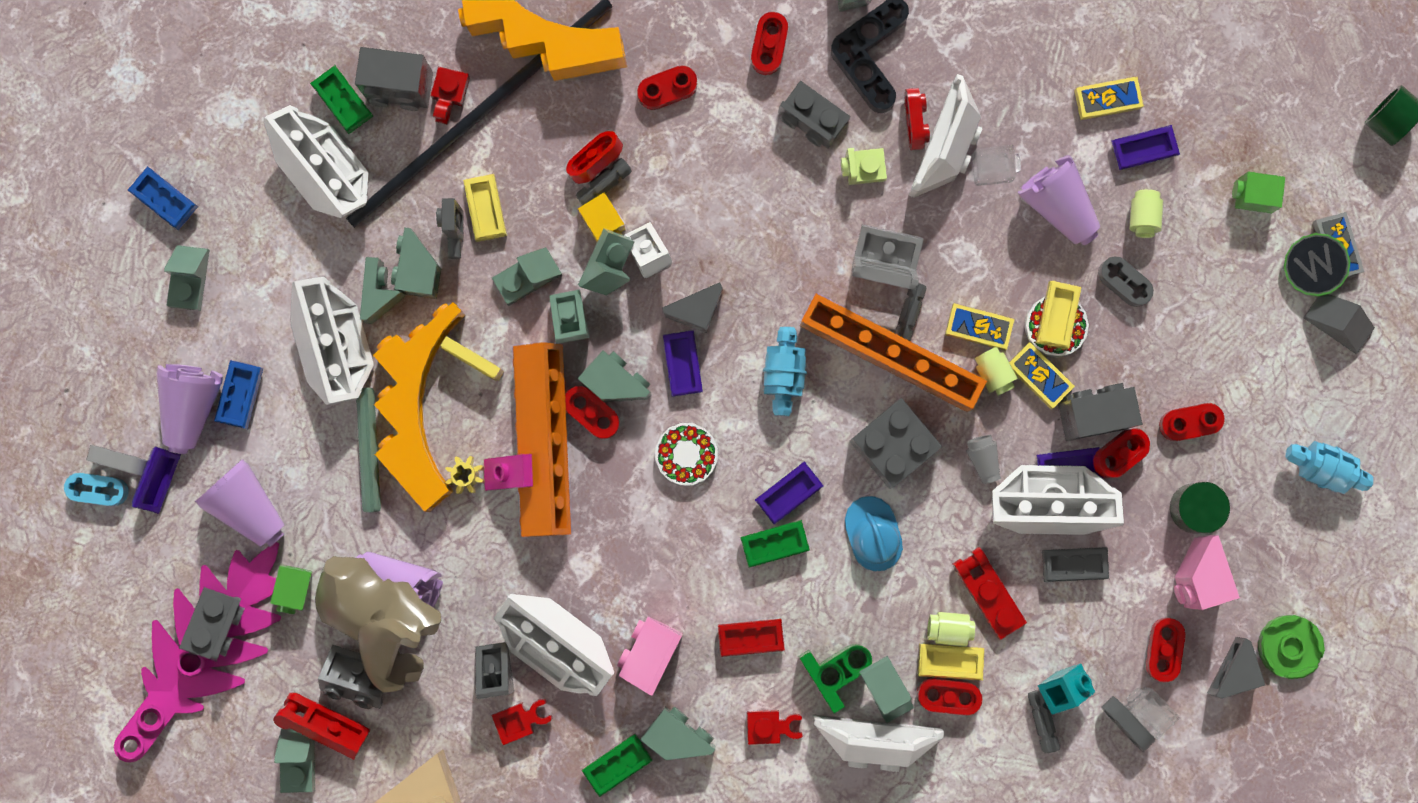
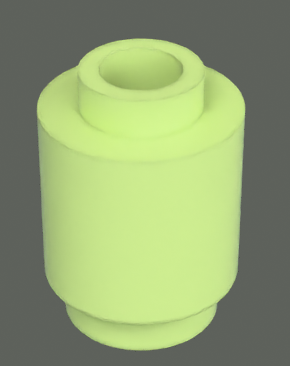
M1138 190L1135 192V198L1131 200L1129 229L1135 232L1137 237L1152 238L1155 236V233L1162 230L1163 200L1160 198L1161 193L1159 191Z
M997 347L974 358L978 364L976 369L980 377L987 380L985 386L989 393L996 391L999 396L1015 387L1012 381L1018 378L1004 352L1000 353Z
M938 612L937 615H929L927 627L928 640H934L936 644L967 646L969 640H974L975 621H970L969 614Z

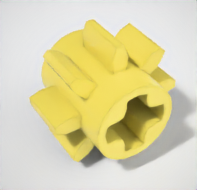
M456 456V465L453 468H445V470L451 472V478L446 481V484L452 485L455 483L458 485L456 488L457 494H461L464 487H467L469 492L476 493L474 485L477 482H485L484 479L479 478V472L484 469V466L478 465L475 467L473 465L474 457L472 456L467 458L466 463ZM462 468L471 470L472 474L468 476L469 482L459 480L458 476L462 475Z

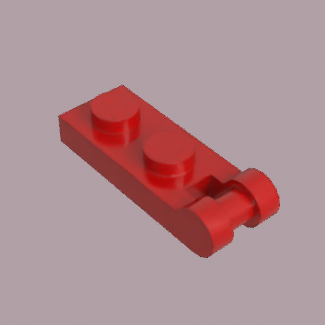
M978 547L971 551V556L963 561L959 559L952 563L997 638L1001 640L1027 624V621L989 563L987 556ZM979 566L983 574L973 579L970 571Z
M294 692L289 693L284 701L285 707L279 709L273 718L274 723L282 729L290 728L353 760L371 730ZM301 712L305 715L302 717L296 713Z

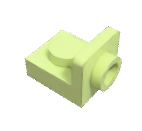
M847 148L845 157L841 158V171L843 177L848 176L849 185L887 180L883 148L854 151V148Z

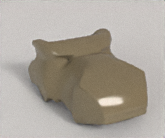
M333 556L328 559L322 569L315 595L316 610L321 621L358 641L361 660L366 674L371 682L383 693L401 690L405 682L419 681L424 669L423 660L411 653L400 654L398 650L400 644L410 648H417L421 636L435 635L441 623V612L421 601L408 582H393L390 579L383 581L365 558Z

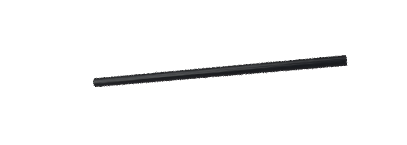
M601 0L570 27L588 29L613 7L609 0ZM541 54L535 56L371 196L365 206L350 214L346 218L348 222L355 228L543 67Z

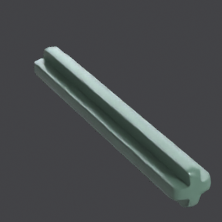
M362 388L359 398L356 399L362 510L366 513L378 512L381 509L378 458L374 455L378 452L374 406L375 396L372 388Z

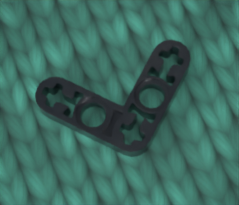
M886 0L837 35L831 45L833 60L869 108L876 113H886L891 110L896 100V92L867 51L906 23L909 7L904 0ZM891 7L893 10L899 8L901 10L900 19H897L895 16L891 17L886 21L885 26L887 29H885L882 20L888 16L889 8ZM871 23L877 27L878 35L868 39L862 35L861 28L863 25ZM841 42L845 46L848 44L852 46L850 54L855 61L850 67L847 66L851 60L846 52L841 54L838 52L840 48L839 43ZM859 66H867L872 72V77L867 81L858 80L855 76V69ZM878 80L879 83H877L876 89L880 94L887 93L889 95L886 100L887 104H884L882 101L876 103L877 94L875 90L871 88L867 92L865 89L871 87Z

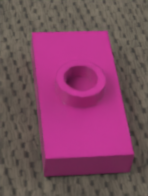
M521 454L484 459L485 491L533 487L532 455Z

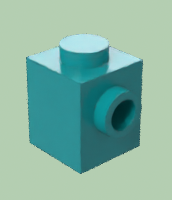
M1081 663L1056 671L1037 685L1052 715L1079 706L1095 693L1092 681Z

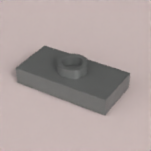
M1108 547L1042 550L1044 582L1109 579Z

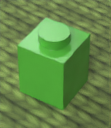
M1246 172L1233 185L1232 198L1236 199L1235 209L1270 214L1282 208L1285 177Z
M280 564L270 604L277 605L276 611L295 614L296 609L303 610L312 571Z

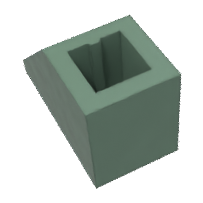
M404 227L403 236L399 235L397 239L396 253L400 254L398 266L393 267L391 284L395 285L394 290L401 291L405 295L437 299L442 269L411 228Z
M603 350L578 377V380L603 402L648 400L651 396V392L647 389L651 384L639 373L636 372L632 376L624 369L627 363L614 351L608 355Z
M665 706L641 737L643 743L665 760L712 755L715 751V745L711 743L714 737L700 726L697 730L693 729L686 723L689 718L676 707L670 710Z

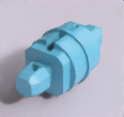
M780 327L776 341L779 342L778 346L767 347L765 368H763L764 394L775 395V400H772L774 415L790 416L793 407L791 397L803 396L805 375L807 374V371H805L806 349L795 347L797 331L794 327Z
M1314 441L1308 448L1298 444H1291L1286 450L1285 458L1299 466V476L1305 478L1306 481L1316 484L1319 488H1326L1345 494L1351 488L1368 491L1373 485L1374 477L1360 469V459L1354 457L1353 454L1343 451L1340 447H1333L1326 443Z

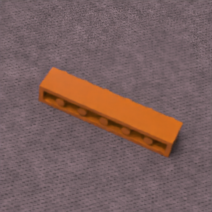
M818 294L814 295L799 325L805 330L966 412L973 410L987 383V380Z
M541 342L513 346L517 455H532L533 487L518 488L520 496L519 522L521 537L571 535L563 344Z

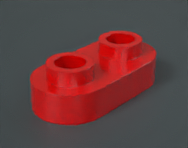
M778 12L765 13L757 24L751 53V65L761 75H771L781 66L788 34V22ZM771 26L778 29V32L774 35L767 32V29ZM763 56H769L772 62L770 64H763L760 59Z
M681 65L643 79L638 86L639 102L647 109L657 110L687 99L697 89V75L690 67ZM684 76L688 82L684 85H679L676 80L678 77ZM655 87L659 92L655 96H650L647 90Z
M919 88L905 89L904 104L909 148L911 151L923 150L925 143L930 142L929 125L923 124L922 114L927 111L925 93L920 94Z
M613 131L600 133L569 160L566 166L567 173L577 184L592 181L597 174L619 157L623 149V143Z
M576 386L567 391L565 394L566 411L590 433L600 439L611 438L617 433L620 426L618 415L591 390L583 386ZM579 397H583L586 400L585 407L581 409L576 408L574 404L575 400ZM601 418L609 419L610 425L607 429L599 428L598 422Z
M1204 403L1166 412L1160 419L1159 429L1166 439L1181 441L1217 433L1224 425L1225 416L1222 409L1216 404ZM1206 413H1210L1213 416L1212 424L1205 422L1204 417ZM1176 419H1179L1183 424L1180 431L1174 428V421Z
M1138 428L1122 431L1096 452L1093 459L1096 472L1101 477L1107 479L1122 476L1148 455L1150 450L1148 435ZM1128 441L1132 444L1131 450L1128 448ZM1106 458L1110 462L1109 468L1106 465Z
M1161 618L1151 627L1146 670L1150 677L1160 682L1173 681L1178 677L1181 670L1186 632L1184 626L1176 619ZM1169 628L1171 636L1165 640L1162 637V630ZM1161 659L1166 662V668L1163 671H1159L1157 668V663Z
M927 679L920 684L917 690L918 702L923 708L931 712L972 715L980 709L983 700L980 690L968 682ZM936 689L938 691L937 699L929 700L927 697L928 691ZM963 692H967L970 695V700L966 704H961L959 701V696Z

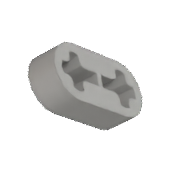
M90 445L86 458L90 462L141 476L147 463L146 459L95 445Z

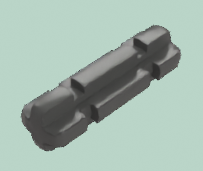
M619 158L612 164L613 168L611 170L607 168L588 183L590 187H583L577 192L576 197L579 202L584 205L605 192L606 194L619 183L618 179L620 177L624 179L632 172L628 163L624 159Z
M918 283L916 290L908 289L907 295L909 297L904 301L898 320L900 325L895 330V334L909 341L913 334L911 329L915 327L922 302L920 301L921 299L923 300L927 290L925 285Z
M1039 689L1029 692L1028 699L1030 706L1032 705L1034 708L1032 714L1038 735L1042 738L1039 740L1042 751L1045 753L1056 752L1060 750L1058 737L1054 736L1056 729L1052 714Z

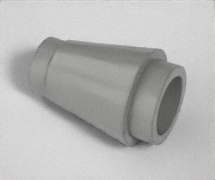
M984 435L967 441L968 449L966 452L982 483L987 484L1001 479L997 442L992 440V436Z

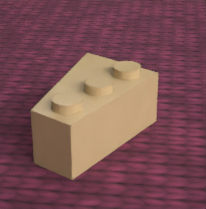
M442 749L375 803H461L444 750Z

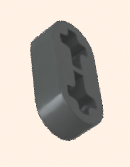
M1114 256L1108 258L1100 265L1098 269L1099 279L1128 305L1133 307L1143 306L1153 297L1154 289L1151 282L1126 260ZM1117 265L1120 268L1117 273L1125 280L1123 281L1118 276L1110 278L1108 276L1110 270L1107 266L1113 267ZM1127 283L1135 288L1141 285L1144 288L1141 293L1145 297L1133 298L1134 290Z
M1112 696L1101 706L1106 715L1142 752H1145L1155 742L1153 736L1117 698Z

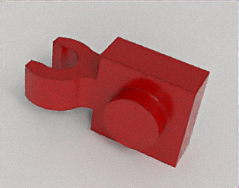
M438 66L430 95L433 100L438 101L433 112V117L436 118L435 122L448 125L453 104L463 105L470 79L468 73Z

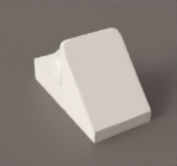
M651 222L624 235L630 237L635 242L630 252L644 278H648L671 266L673 262L671 256Z

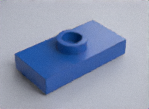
M148 166L128 189L131 194L178 231L198 208L195 203Z
M230 360L214 419L215 422L248 429L264 368Z

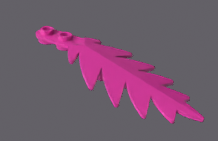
M275 542L271 547L265 548L250 563L239 550H235L228 571L227 590L206 565L201 567L199 597L203 588L206 587L234 598L235 596L241 598L239 606L245 608L238 626L232 624L227 637L232 638L253 633L281 620V616L251 607V605L273 594L276 578L268 575L277 557L278 542ZM176 588L174 590L173 609L176 633L180 645L195 608L181 590ZM153 620L151 636L152 653L158 679L148 668L143 667L141 669L143 684L148 696L117 736L114 742L116 756L128 763L140 760L175 713H194L204 709L202 704L189 700V698L218 694L245 683V679L212 668L252 660L266 654L268 649L233 638L226 657L219 655L217 662L179 649V646L159 621ZM148 713H155L158 719L155 724L148 725L145 723L144 719ZM128 740H135L137 742V749L134 752L129 753L125 750L124 745Z

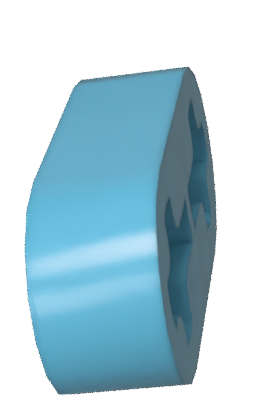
M74 473L66 479L64 484L66 496L70 500L77 502L118 506L125 502L129 494L127 484L122 479ZM82 481L84 485L92 486V492L82 491L79 493L78 490H74L75 483L79 484ZM114 486L115 489H119L118 496L115 495L112 498L109 494L100 493L101 487L112 488Z

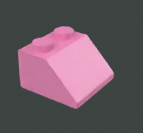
M1219 535L1195 537L1174 577L1177 584L1174 586V592L1178 602L1184 604L1185 608L1204 610L1240 598Z
M649 616L646 622L639 620L631 636L636 639V642L631 651L624 650L617 664L618 667L622 668L619 676L652 696L683 633Z

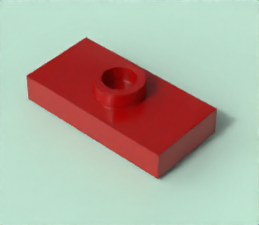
M781 618L718 624L721 657L785 651Z

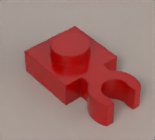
M546 699L535 701L527 711L523 702L491 715L503 745L533 734L532 723L543 725L553 719L552 715L540 717L537 714V708L546 704Z
M779 710L747 711L748 745L780 744V734H786L791 739L802 738V732H793L789 728L792 721L802 720V716L793 713L789 714L785 719H779Z

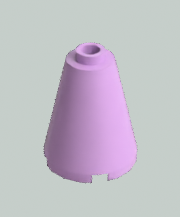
M1067 155L1055 161L1058 167L1048 169L1046 166L1023 184L1022 190L1018 191V194L1073 244L1081 242L1082 245H1086L1099 235L1097 230L1100 228V224L1073 158Z
M166 364L165 368L158 365L157 385L162 444L168 446V451L186 454L188 449L196 447L222 384V374L211 370L210 376L204 375L201 372L202 368L188 365Z
M243 459L195 501L201 509L260 547L265 543L271 547L284 535L280 530L284 526L283 521L249 464Z
M366 552L356 557L365 558L383 581L390 579L393 582H408L421 601L434 607L443 586V581L438 579L442 577L441 573L372 552Z

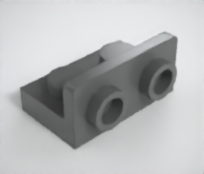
M801 80L788 98L782 101L778 113L781 115L780 119L792 129L800 128L807 133L805 137L812 144L818 147L823 145L827 149L851 117Z
M204 587L179 649L217 662L219 655L226 657L233 639L227 637L232 624L238 626L245 609L239 606L241 598L236 596L234 598Z
M332 644L318 677L320 690L323 691L325 696L332 699L340 700L342 697L352 700L355 705L364 709H371L372 707L380 709L383 703V692L367 676L360 653Z

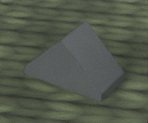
M721 283L714 284L662 307L665 318L707 333L722 295L723 287Z
M1330 294L1317 297L1304 316L1305 320L1355 354L1359 352L1375 328L1361 305Z
M1235 637L1207 692L1214 697L1222 699L1266 686L1250 640Z
M506 642L476 646V698L483 699L511 694L514 691L509 649Z

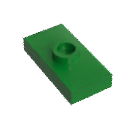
M336 65L310 83L348 134L373 117V114Z
M802 520L740 537L749 568L810 551Z
M634 733L581 771L597 795L601 797L652 762L653 758L637 734Z

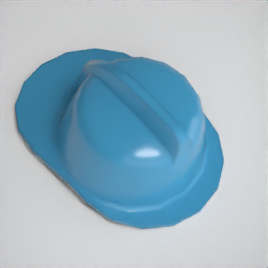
M873 496L861 497L854 501L847 509L845 526L855 558L865 569L875 572L885 571L893 567L900 559L903 546L901 534L892 509L885 501Z

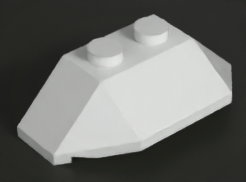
M959 74L956 75L916 174L909 192L911 197H917L954 181L959 172L965 174L971 156L966 153L970 144L976 145L981 134L982 127L977 126L981 115L963 76Z
M291 105L264 118L263 121L275 162L313 210L342 218L366 205L368 171L331 124L312 115L299 112L297 108Z
M325 277L294 281L291 292L290 324L307 383L326 405L359 398L374 363L357 305L340 290L332 286Z
M1021 465L992 491L993 524L1019 534L1085 535L1124 524L1122 493L1112 488L1085 466Z
M510 594L494 617L496 624L500 626L502 636L510 652L561 691L589 693V695L597 696L614 674L601 636L550 598Z
M813 715L812 719L813 724L842 760L848 761V766L854 768H867L868 763L880 764L881 770L899 772L900 766L909 767L944 737V731L936 727Z

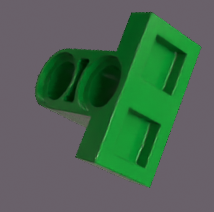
M860 644L848 645L819 664L810 650L798 656L833 713L845 707L836 691L861 676L859 671L872 664L870 651ZM860 650L864 653L865 661L860 667L853 668L848 663L849 654L852 651ZM828 667H833L838 672L836 682L831 685H826L821 681V673Z

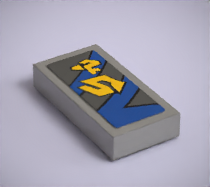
M1344 212L1313 221L1316 233L1328 234L1336 238L1347 249L1350 258V269L1347 277L1363 273L1364 269L1347 213Z

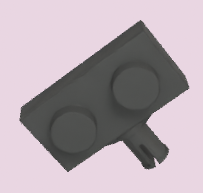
M442 198V208H437L436 211L437 227H441L442 233L447 236L448 258L461 259V242H464V211L455 198Z

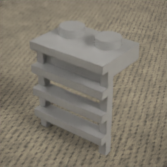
M862 224L852 263V276L916 290L919 282L916 268L924 239Z

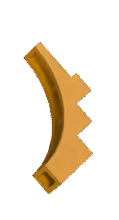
M462 0L463 8H458L461 26L467 27L472 37L499 32L503 49H508L513 59L541 54L544 71H549L554 81L627 67L623 38L619 27L602 29L568 27L543 19L526 10L515 0Z
M454 302L450 305L445 303L436 309L432 314L434 319L426 326L420 324L408 335L410 340L407 342L397 334L393 338L389 335L376 346L378 351L373 354L377 361L398 383L394 387L392 384L388 385L377 395L379 400L374 406L394 427L398 434L396 436L390 434L378 444L380 450L374 455L424 512H431L453 492L439 472L429 450L424 429L423 398L427 376L435 355L441 347L440 345L451 330L466 316Z

